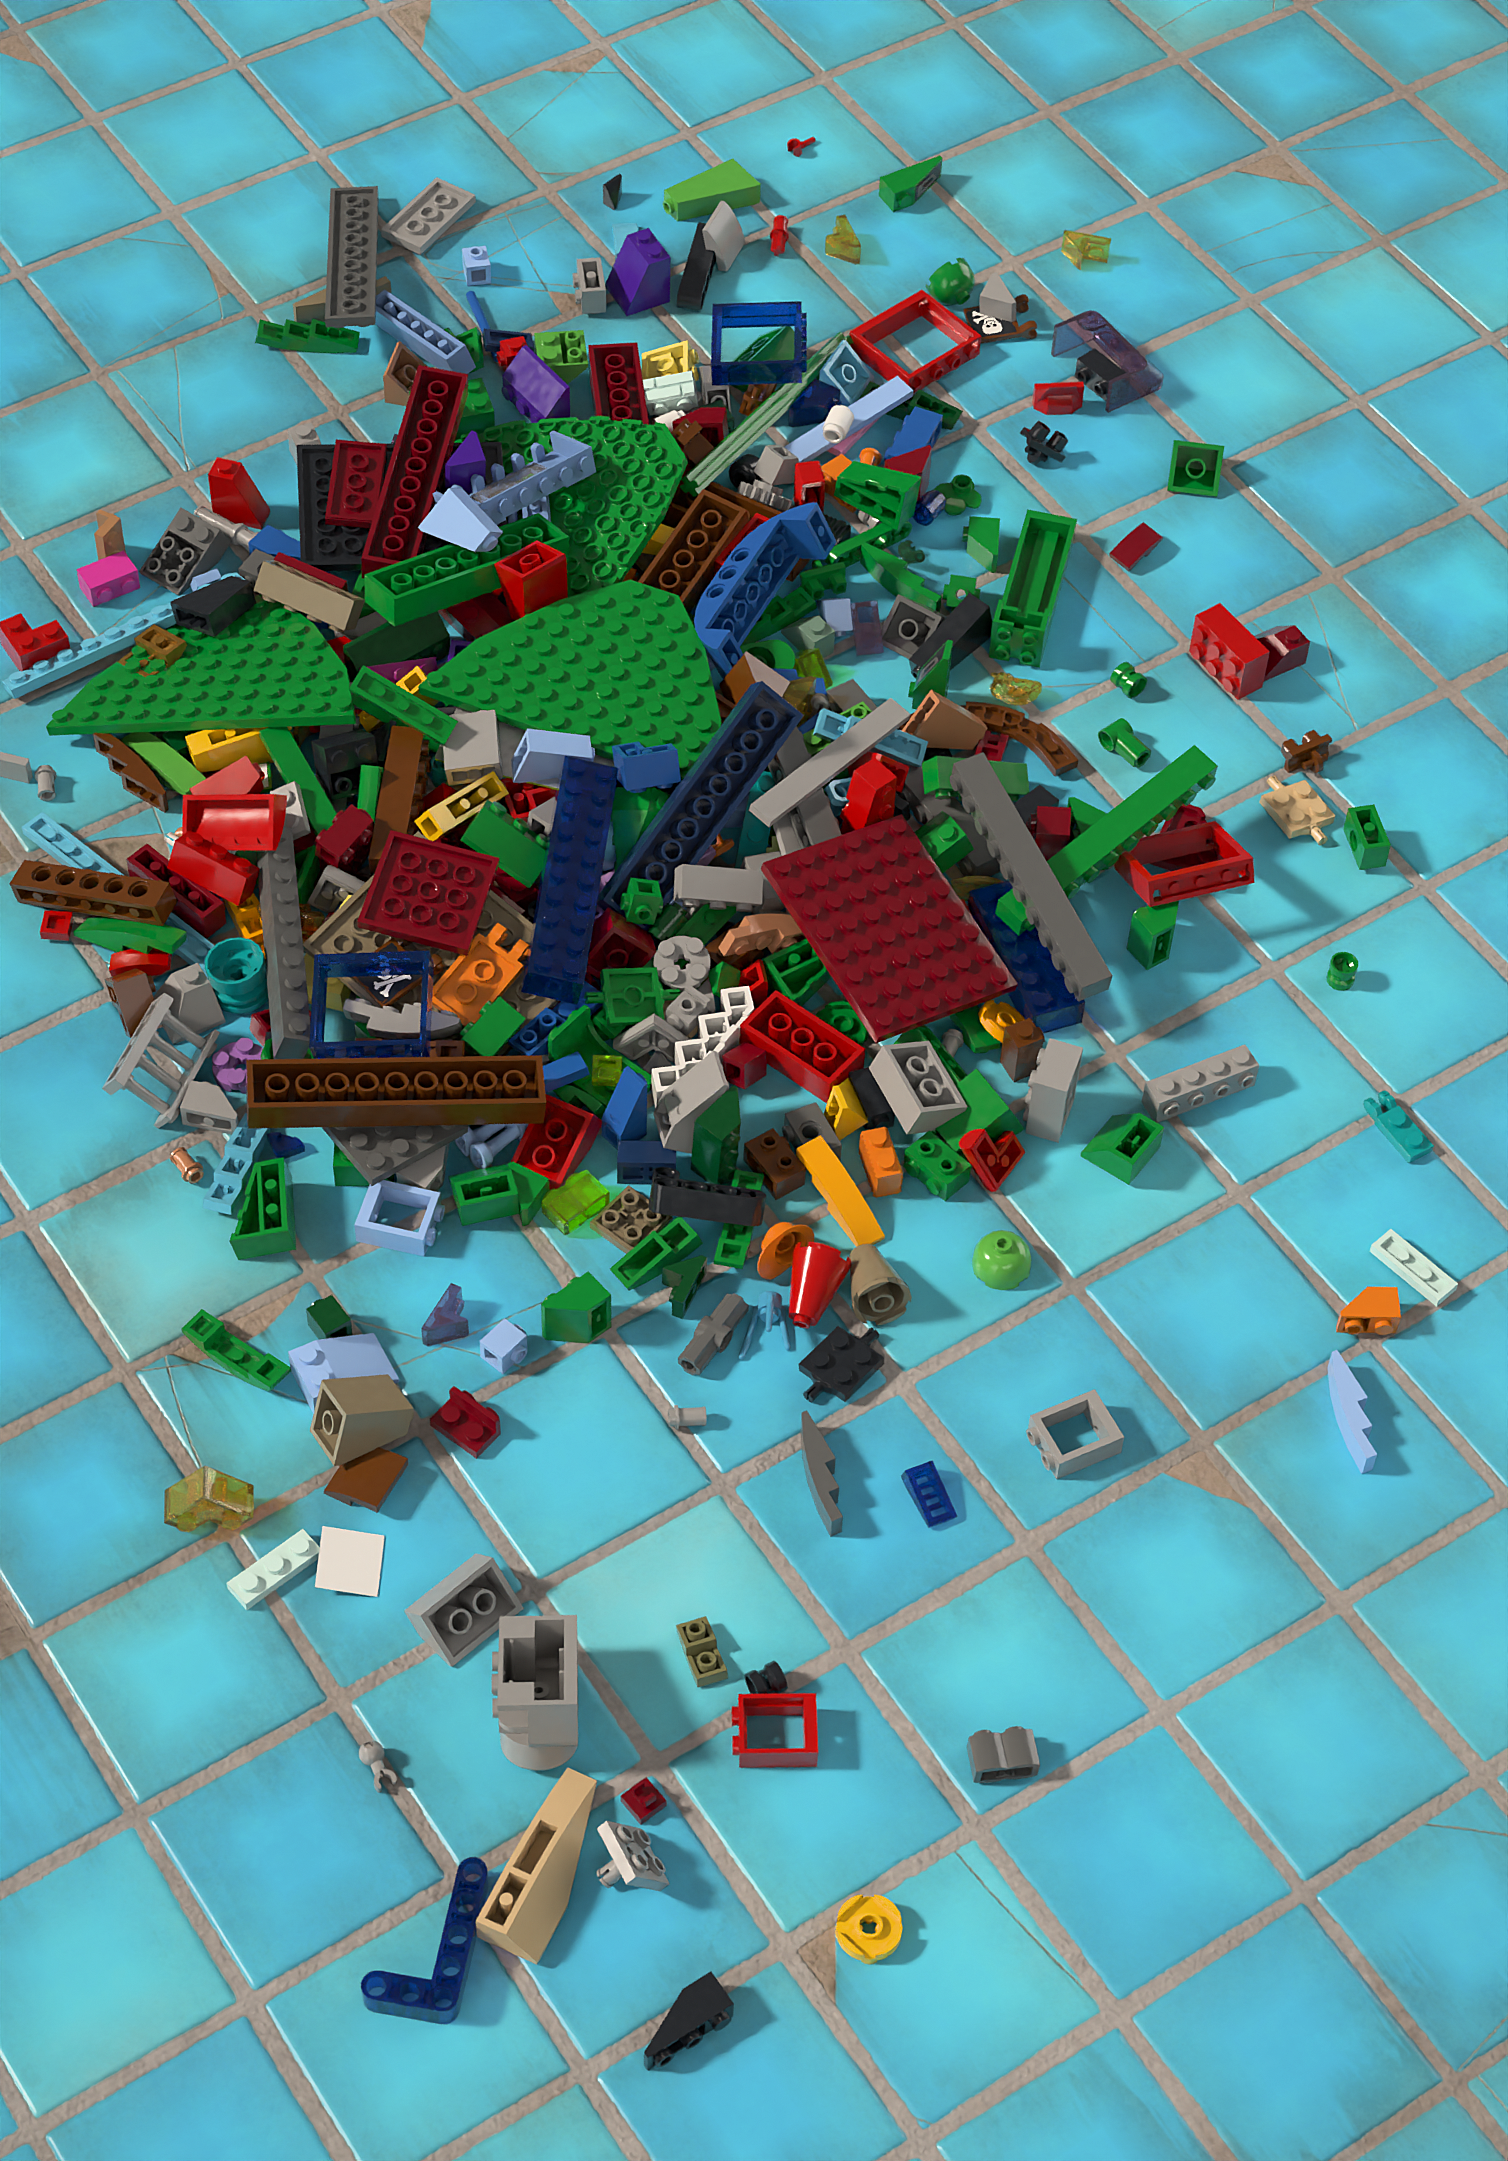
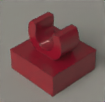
M647 1777L640 1780L621 1795L622 1804L640 1825L667 1806V1800Z

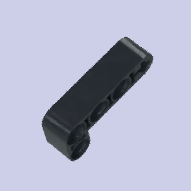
M657 1167L653 1170L648 1206L652 1212L745 1226H759L763 1223L766 1194L762 1191L679 1179V1171L669 1167Z

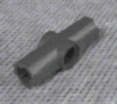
M727 1293L713 1313L701 1319L695 1329L694 1338L678 1357V1364L682 1366L685 1372L691 1375H700L717 1352L722 1353L727 1348L732 1339L734 1329L749 1311V1305L741 1296L735 1293Z

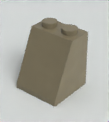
M388 1374L324 1379L321 1381L310 1432L332 1464L340 1466L377 1447L407 1435L410 1422L413 1420L414 1411L412 1405L407 1401L399 1387L396 1386Z

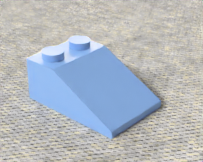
M374 1333L315 1340L288 1351L291 1372L313 1414L321 1381L324 1379L388 1374L395 1384L399 1383V1378Z

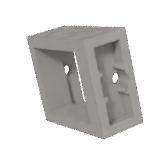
M1095 1389L1030 1415L1029 1426L1026 1430L1029 1442L1032 1446H1037L1041 1453L1044 1467L1047 1470H1051L1056 1479L1121 1453L1124 1442L1122 1432ZM1084 1413L1100 1440L1062 1455L1047 1428Z

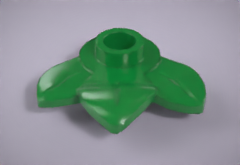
M963 474L955 476L950 483L939 484L931 493V499L943 501L945 512L952 516L961 514L965 511L966 507L978 509L982 501L981 495L974 490L972 479Z

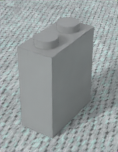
M480 710L473 713L450 715V717L458 721V724L445 746H443L444 766L448 784L472 783L492 771L495 772L499 779H503L499 724L495 710Z

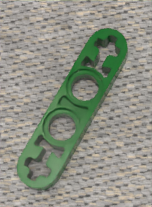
M907 521L897 531L885 523H881L834 546L824 561L827 565L844 562L846 567L860 561L861 544L863 542L883 550L905 539L912 531V524Z

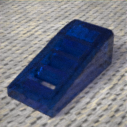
M933 1460L903 1472L901 1475L903 1483L928 1528L957 1518L955 1509ZM924 1477L927 1478V1482L918 1485L916 1480ZM932 1487V1489L934 1490L933 1492H930L925 1495H923L921 1492V1490ZM936 1497L940 1501L929 1506L926 1501ZM944 1508L945 1513L932 1517L931 1511Z

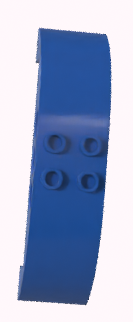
M812 502L789 509L754 529L734 548L702 594L695 611V630L722 679L742 657L741 644L800 558L825 560L837 541L818 503Z

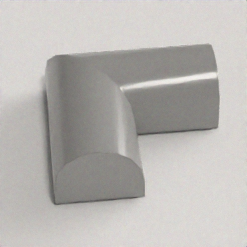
M328 865L307 903L329 914L335 911L340 901L344 902L348 895H353L365 882L332 865Z
M654 1013L616 1036L613 1041V1048L632 1061L654 1049L661 1051L667 1059L674 1063L675 1042L692 1039Z

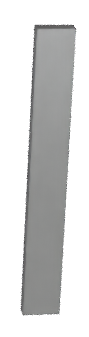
M889 698L750 805L749 811L768 827L772 826L907 722L911 714L892 698Z

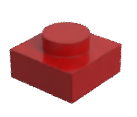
M44 910L40 928L41 939L69 941L74 920L73 913Z

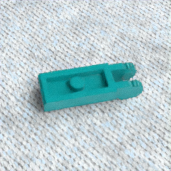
M1383 1090L1378 1094L1379 1103L1387 1111L1385 1113L1382 1112L1380 1105L1373 1098L1364 1100V1108L1375 1121L1374 1124L1407 1163H1411L1433 1151L1434 1145L1399 1105L1397 1106L1394 1097L1388 1091Z

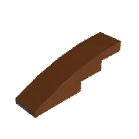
M94 733L96 752L108 758L110 770L122 778L123 789L166 813L169 810L166 792L154 773L141 758L109 733Z

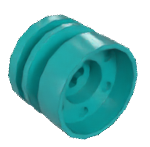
M242 937L229 938L217 943L209 950L205 958V971L219 1006L223 1010L235 1014L249 1013L267 1002L268 987L265 957L258 944Z

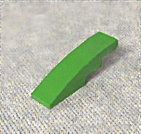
M133 732L120 739L155 773L156 778L161 784L182 795H192L189 788L206 779L172 747L149 732Z

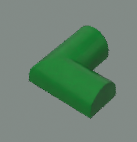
M361 765L357 808L368 812L373 822H375L384 767Z

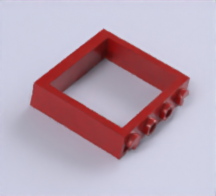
M923 290L918 291L850 331V337L853 340L850 346L858 357L887 381L898 376L913 390V394L980 354L981 335ZM922 316L958 345L909 374L873 344Z
M1216 821L1142 837L1134 849L1130 852L1124 851L1119 855L1118 860L1114 864V869L1149 907L1255 883L1253 857ZM1205 839H1213V843L1206 844ZM1215 849L1224 858L1223 860L1153 876L1142 866ZM1158 890L1159 896L1153 897L1154 891Z

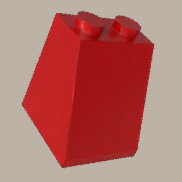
M538 540L494 564L511 618L514 620H518L526 614H531L558 600L568 598L565 554Z

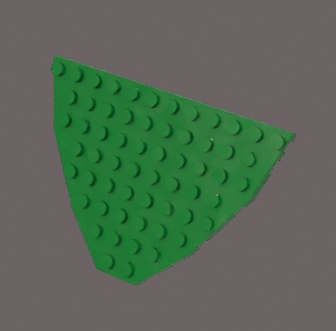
M590 416L589 420H579L578 417L540 419L538 423H526L525 420H517L486 428L484 433L477 434L479 442H501L505 476L513 472L511 456L514 453L524 457L525 465L533 462L531 452L533 443L543 445L545 455L552 452L551 431H556L592 447L596 472L567 488L562 487L549 494L551 523L569 536L567 564L568 597L622 582L664 520L688 464L684 453L665 423L655 422V425L643 424L640 420L623 419L622 421H614L606 416ZM469 433L461 435V439L455 440L454 443H462ZM530 475V476H528V477H526V478L520 480L519 482H517V483H515V484H518V483H520V482H522V481H524V480H526V479L532 477L533 475ZM522 509L517 511L518 520L523 519Z
M627 580L558 600L479 637L440 669L429 673L427 679L418 686L419 694L470 712L495 710L499 722L523 730L535 729L590 736L591 747L594 748L595 755L613 761L612 746L639 742L646 748L671 743L678 752L681 780L721 727V717L706 650L679 595L633 580Z
M262 595L255 596L256 604L215 637L177 624L164 629L183 639L187 644L179 660L167 668L165 667V660L156 658L149 660L148 657L150 655L147 654L145 649L138 645L133 647V656L125 660L127 661L125 665L116 662L92 678L63 709L57 710L52 714L53 719L47 724L46 728L49 736L342 725L356 724V717L354 714L352 692L349 691L350 680L347 668L314 623L299 612L295 613L285 609V604L281 602H269L262 599ZM146 659L149 663L147 666L141 667L139 661ZM140 669L148 674L152 673L153 671H159V673L156 675H148L146 677L138 674L137 672Z

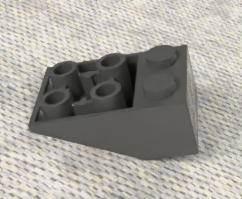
M180 508L139 573L180 596L191 587L190 584L193 577L208 572L220 561L232 541L221 530Z

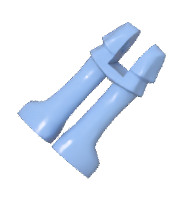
M485 1124L474 1130H471L468 1126V1132L457 1138L455 1143L466 1157L470 1155L472 1163L477 1168L483 1169L492 1164L493 1157L515 1139L520 1141L528 1124ZM503 1128L505 1129V1130H504L502 1133H500L498 1136H496V1137L493 1138L492 1140L488 1141L487 1143H484L487 1139H489V1138H490L492 1135H494L496 1132H498L499 1130H501V1129H503Z

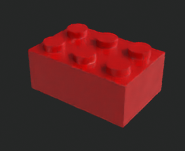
M1221 603L1195 615L1189 649L1192 657L1198 660L1207 669L1209 674L1214 676L1224 686L1225 690L1230 692L1237 700L1262 688L1270 651Z

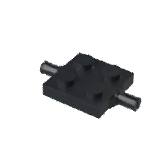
M837 1326L799 1363V1371L813 1382L803 1393L805 1399L813 1402L822 1392L834 1394L846 1402L884 1365V1356L870 1348V1345L880 1336L878 1331L871 1327L861 1338H858Z

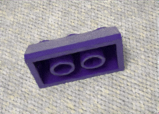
M527 345L523 346L502 375L503 387L501 390L504 398L508 401L510 400L517 407L519 413L525 415L531 423H538L540 419L570 418V387Z

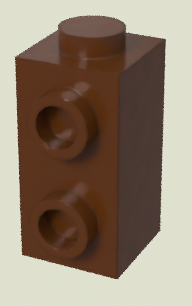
M1030 1018L1007 1026L1004 1029L1000 1063L1013 1082L1029 1077L1032 1070L1037 1069V1057L1045 1042L1041 1028L1036 1027Z

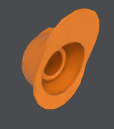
M780 1222L772 1226L766 1233L761 1245L762 1253L758 1260V1273L760 1277L766 1280L774 1279L791 1267L795 1245L802 1242L801 1247H807L809 1242H814L812 1229L807 1225H793L790 1222Z

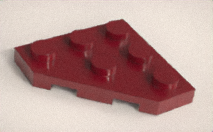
M1183 804L1169 821H1165L1160 833L1207 823L1205 820L1206 815L1200 807L1191 804L1185 806ZM1212 838L1205 839L1206 844L1213 843ZM1215 849L1149 864L1169 871H1175L1223 860L1224 858Z

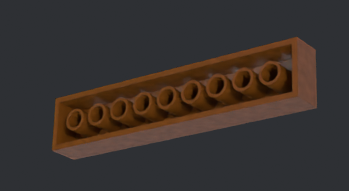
M542 1055L246 1060L248 1129L544 1123L546 1094Z

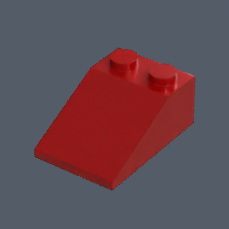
M546 1094L544 1123L528 1124L511 1162H515L548 1178L550 1192L558 1195L591 1149L602 1126V1122L594 1114Z

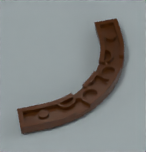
M966 702V705H959L978 716L988 728L987 730L1009 735V737L1027 746L1042 760L1055 777L1078 767V759L1066 744L1044 724L1040 723L1038 725L1025 718L1024 713L1008 707L984 702ZM907 722L901 725L898 730L902 731Z

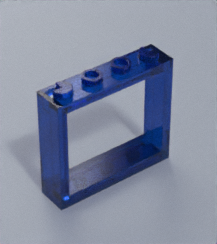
M801 301L713 304L711 341L712 386L802 383V373L807 372V313H802ZM794 326V360L723 362L724 328Z
M430 951L315 954L309 1049L313 1059L430 1057L434 963ZM422 975L420 1039L324 1042L328 978Z

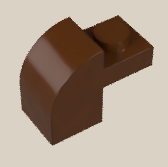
M685 418L671 434L684 453L688 464L693 468L714 447L700 433L702 427L696 421L691 424Z

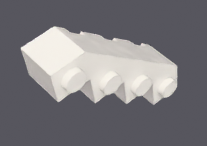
M749 986L721 989V1013L699 1015L698 1039L675 1042V1066L652 1069L651 1090L655 1108L663 1091L708 1054L716 1051L722 1064V1055L739 1045L740 1024L754 1012Z

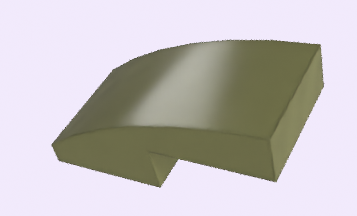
M707 1617L676 1625L686 1660L697 1687L728 1679L727 1668L718 1651L716 1637Z

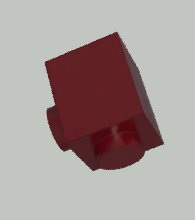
M744 1041L722 1055V1065L726 1080L733 1085L746 1089L767 1075L766 1050Z

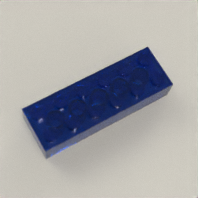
M1010 881L969 891L967 906L975 922L1018 983L1016 990L1008 993L1015 1009L1025 1019L1030 1018L1036 1027L1041 1028L1043 1033L1082 1023L1085 1000L1078 1001L1074 993L1068 991L1065 985V977L1061 970H1057L1053 965L1052 954L1048 947H1044L1041 944L1037 928L1035 927L1031 931L1025 930L1018 936L995 914L998 900L1013 888Z

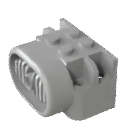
M577 1615L499 1616V1652H492V1671H498V1674H492V1694L497 1696V1698H493L492 1711L493 1718H498L502 1752L510 1762L524 1769L540 1771L556 1768L567 1762L574 1755L578 1746Z

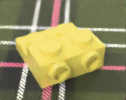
M687 340L642 353V379L692 371L695 381H698L699 373L695 364L699 363V356L696 349H692Z

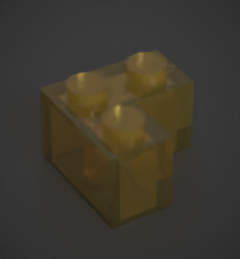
M203 1466L165 1490L164 1523L182 1532L189 1533L207 1521L219 1524L225 1529L235 1530L254 1518V1485L208 1466Z

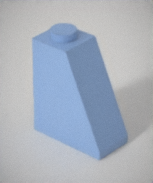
M449 488L418 527L425 533L474 552L492 550L498 543L497 539L503 533L462 488Z
M527 729L511 759L513 783L584 774L589 764L593 763L595 757V750L591 747L590 736Z

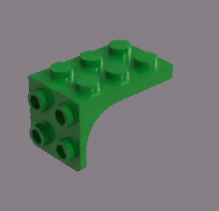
M587 1005L572 1011L560 1027H555L550 1032L547 1039L549 1063L579 1052L588 1068L589 1075L567 1085L588 1093L605 1108H607L622 1072L627 1066L635 1073L643 1075L648 1084L647 1093L651 1090L652 1076L601 1039L593 1027L590 1008Z

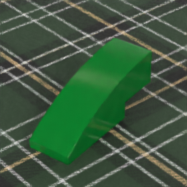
M678 1216L659 1233L655 1230L652 1231L610 1268V1271L630 1291L661 1275L663 1267L680 1262L701 1246L703 1242L688 1223Z

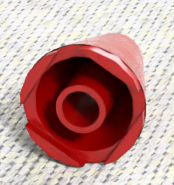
M799 1242L793 1250L788 1316L793 1320L792 1323L795 1326L804 1329L817 1325L852 1265L851 1259L848 1256L846 1261L840 1257L841 1251L817 1242H809L807 1247H801L802 1242Z

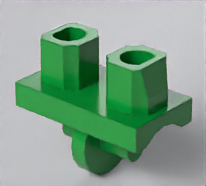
M820 560L812 561V569L800 573V586L814 600L821 599L824 596V590L832 589L836 595L845 593L847 586L845 578L846 566L844 562L822 566Z

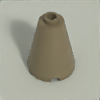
M862 1244L854 1248L849 1258L852 1262L850 1279L852 1308L855 1316L862 1323L867 1324V1321H875L876 1325H883L896 1320L906 1312L905 1306L908 1301L911 1302L912 1297L908 1285L874 1245Z

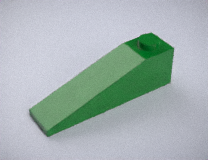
M624 787L614 789L609 818L613 822L614 835L612 836V845H615L616 852L615 871L671 796L670 794L654 787H646L647 790L640 793H632Z

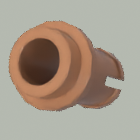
M179 1147L171 1153L170 1161L180 1170L184 1181L193 1184L202 1179L204 1175L203 1166L195 1162L184 1147Z

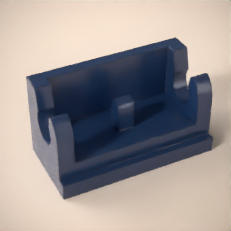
M618 1140L617 1184H651L655 1168L669 1167L676 1169V1150L664 1148L662 1141Z

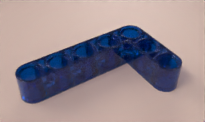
M469 1857L464 1859L458 1867L432 1979L380 1970L367 1973L361 1981L363 2003L369 2011L436 2024H449L458 2017L477 1938L476 1919L484 1907L488 1891V1869L482 1859ZM471 1874H477L481 1877L474 1882L465 1879ZM463 1905H470L474 1908L467 1913L458 1910ZM456 1936H463L466 1938V1941L461 1944H455L451 1942V1939ZM450 1967H454L459 1970V1972L453 1976H448L443 1973L444 1970ZM376 1987L385 1989V1992L379 1996L369 1994V1991ZM408 1993L418 1995V1998L412 2002L402 1999ZM441 1999H448L452 2002L445 2008L435 2005Z

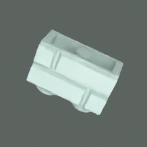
M692 371L643 380L645 400L650 416H661L673 410L686 412L694 407H699L696 383Z

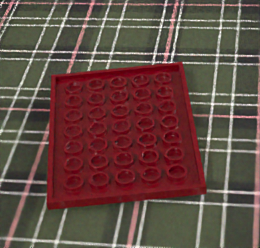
M902 814L774 858L762 864L761 871L875 1043L1015 991L1018 986L1008 968Z

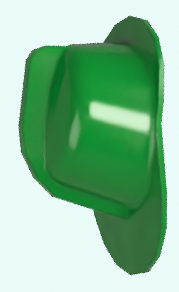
M766 640L740 647L743 654L747 651L770 668H794V652L786 642L781 640Z

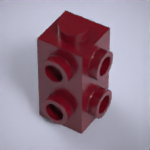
M352 804L345 811L340 810L332 821L333 825L328 830L323 829L315 840L317 843L315 855L338 869L343 864L348 865L356 855L355 850L361 844L365 846L373 836V819L368 812L358 809Z

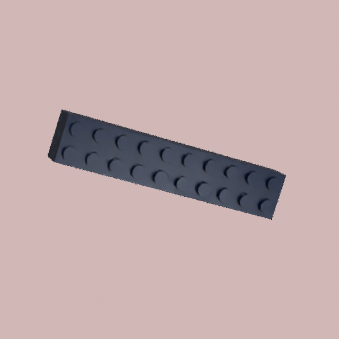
M763 681L751 684L594 900V903L604 911L610 908L626 918L625 911L621 910L620 903L622 894L627 893L631 878L658 881L663 898V906L669 903L674 896L675 868L682 864L697 865L804 715ZM636 924L646 931L651 926V924Z

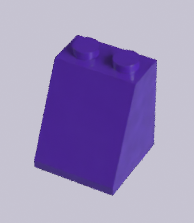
M649 228L626 236L605 283V287L626 316L670 302L671 257Z

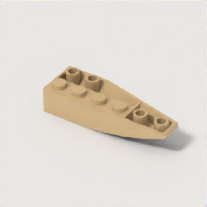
M567 1767L518 1843L476 1919L478 1938L536 1965L538 1964L568 1907L597 1780Z

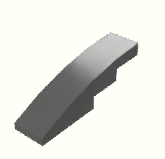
M806 1410L801 1413L802 1458L807 1483L816 1509L831 1537L842 1532L843 1516L836 1506V1503H838L839 1486L832 1476L835 1472L836 1458Z

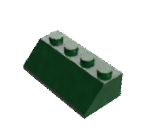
M438 611L395 627L387 621L343 645L344 663L350 682L354 681L359 673V668H362L363 665L369 667L436 657V661L441 660L449 654L450 635Z

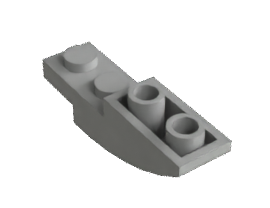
M356 998L355 1001L346 999L343 1007L347 1019L368 1024L367 1030L369 1035L380 1039L428 1041L461 1033L463 1028L460 1018H457L455 1013L447 1010H441V1013L435 1012L421 1003H414L413 1005L405 1003L401 1014L393 1007H374L369 1001Z

